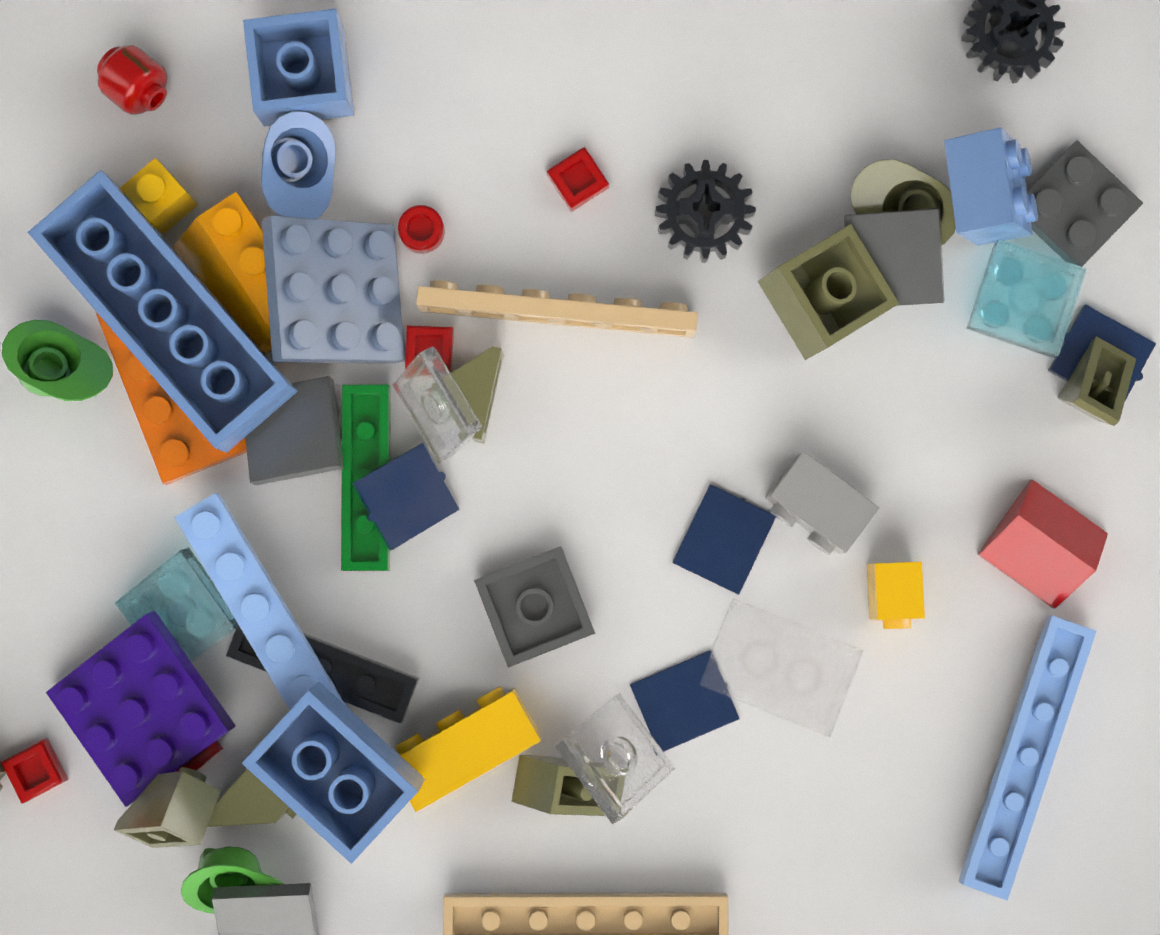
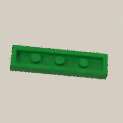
M389 384L342 385V454L344 469H342L341 571H390V550L375 523L367 520L366 515L368 511L352 484L390 461L391 386Z

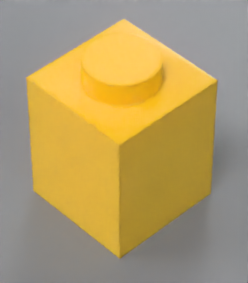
M156 157L120 187L147 220L163 234L168 232L198 206L196 201Z
M922 562L866 564L869 619L883 620V629L912 628L911 619H925Z

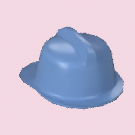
M290 112L280 116L269 127L264 141L261 170L262 193L269 207L278 216L316 219L324 213L330 203L336 158L335 141L327 125L320 118L308 112Z

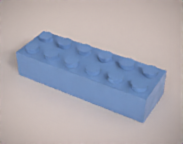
M102 170L96 173L27 232L214 448L226 453L229 452L298 392L159 231L147 220L120 187Z

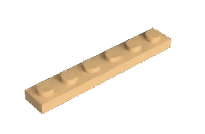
M441 280L430 281V287L418 286L416 305L420 312L690 338L694 337L697 328L698 312H688V305L675 302L660 303V309L641 307L642 301L632 298H615L614 304L595 303V296L573 293L568 294V300L551 299L549 298V292L537 289L522 290V296L503 294L504 288L493 285H477L476 291L458 290L457 283Z
M727 893L445 894L443 897V935H729Z

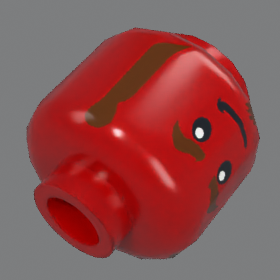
M134 45L113 47L100 59L97 66L98 87L103 95L124 112L137 115L147 110L154 111L162 105L167 95L165 89L167 73L162 65L142 49Z

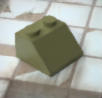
M852 224L778 266L757 281L805 360L827 349L899 304Z

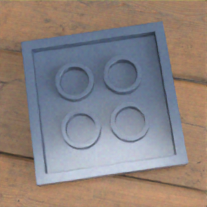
M273 215L262 219L273 362L396 364L405 361L394 225Z

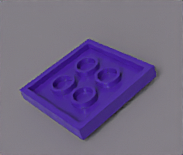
M156 611L142 616L46 691L50 700L125 807L131 805L158 774L176 772L236 727Z

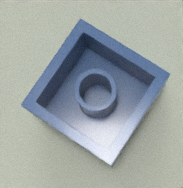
M337 9L243 20L253 112L264 127L271 126L280 116L290 112H308L321 120L354 116L345 31Z
M1002 127L944 140L956 233L977 246L1033 235L1031 222L1038 221V210L1034 194H1027L1025 176L1032 174L1028 149H1021L1019 141L1012 138Z

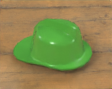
M34 319L20 323L8 332L2 343V358L7 369L19 379L20 384L29 392L39 396L54 397L64 401H83L97 396L107 388L113 377V363L104 349L52 321Z
M232 846L217 849L206 848L200 856L198 869L191 872L184 879L181 895L184 902L193 909L215 914L212 903L215 887L276 885L284 883L264 874L261 871L257 857L247 849Z

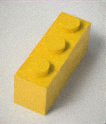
M499 686L477 699L480 706L477 710L463 716L459 709L436 722L435 724L439 731L423 740L421 735L417 733L394 746L397 753L425 778L418 793L409 801L415 812L541 741L542 736L515 688L504 693L502 687Z

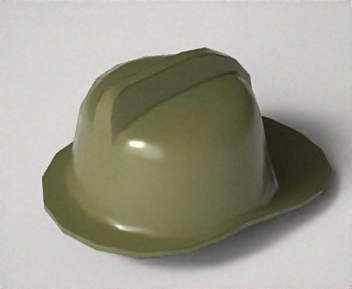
M896 159L877 160L865 166L855 177L851 189V203L856 214L940 208L942 245L955 233L956 226L951 190L936 178L908 163Z

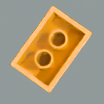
M234 192L196 217L173 246V249L264 353H267L272 348L263 230L247 203L237 192Z

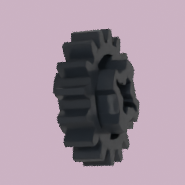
M975 0L971 5L974 11H969L963 20V23L971 28L965 30L961 36V41L973 43V46L966 54L967 59L978 56L982 62L979 64L977 71L982 73L988 67L994 69L993 80L997 82L1004 73H1009L1012 84L1017 83L1023 77L1024 72L1030 79L1035 78L1041 71L1040 66L1047 69L1056 59L1052 53H1057L1063 46L1064 41L1056 37V35H1059L1066 27L1065 22L1054 21L1053 19L1061 9L1060 6L1052 5L1048 7L1044 3L1046 0ZM990 13L991 17L988 21L992 29L989 33L985 34V21ZM1025 28V30L1021 33V35H1019L1017 32H1013V33L1009 34V32H1012V31H1015V30L1020 31V30H1022V29ZM1005 29H1007V30L1009 31V32H1007V33L1001 35V34L1004 32ZM1041 30V42L1038 50H1036L1035 47L1038 45L1035 34L1036 31Z
M703 160L700 171H695L690 163H686L683 168V178L674 173L668 176V183L672 190L660 188L658 192V198L667 203L655 207V216L666 219L658 226V233H671L672 237L667 247L671 250L679 244L684 246L683 258L686 260L692 255L693 251L700 252L702 263L707 262L712 251H715L720 260L725 259L727 255L726 245H730L738 250L743 243L738 233L749 235L753 226L744 220L745 218L753 217L756 212V207L745 205V202L752 196V189L740 190L738 185L743 176L738 173L731 178L725 175L727 164L725 163L718 167L717 172L710 170L708 160ZM696 184V190L689 198H680V201H676L685 189ZM715 185L723 189L730 198H724L715 189ZM704 195L705 204H708V210L712 212L706 229L704 228L702 214L698 211ZM730 222H734L727 233L714 239L715 230L721 224L729 225ZM678 224H686L695 233V238L686 234Z

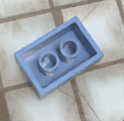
M321 682L316 683L303 695L242 762L249 771L351 864L418 793L425 781V778Z

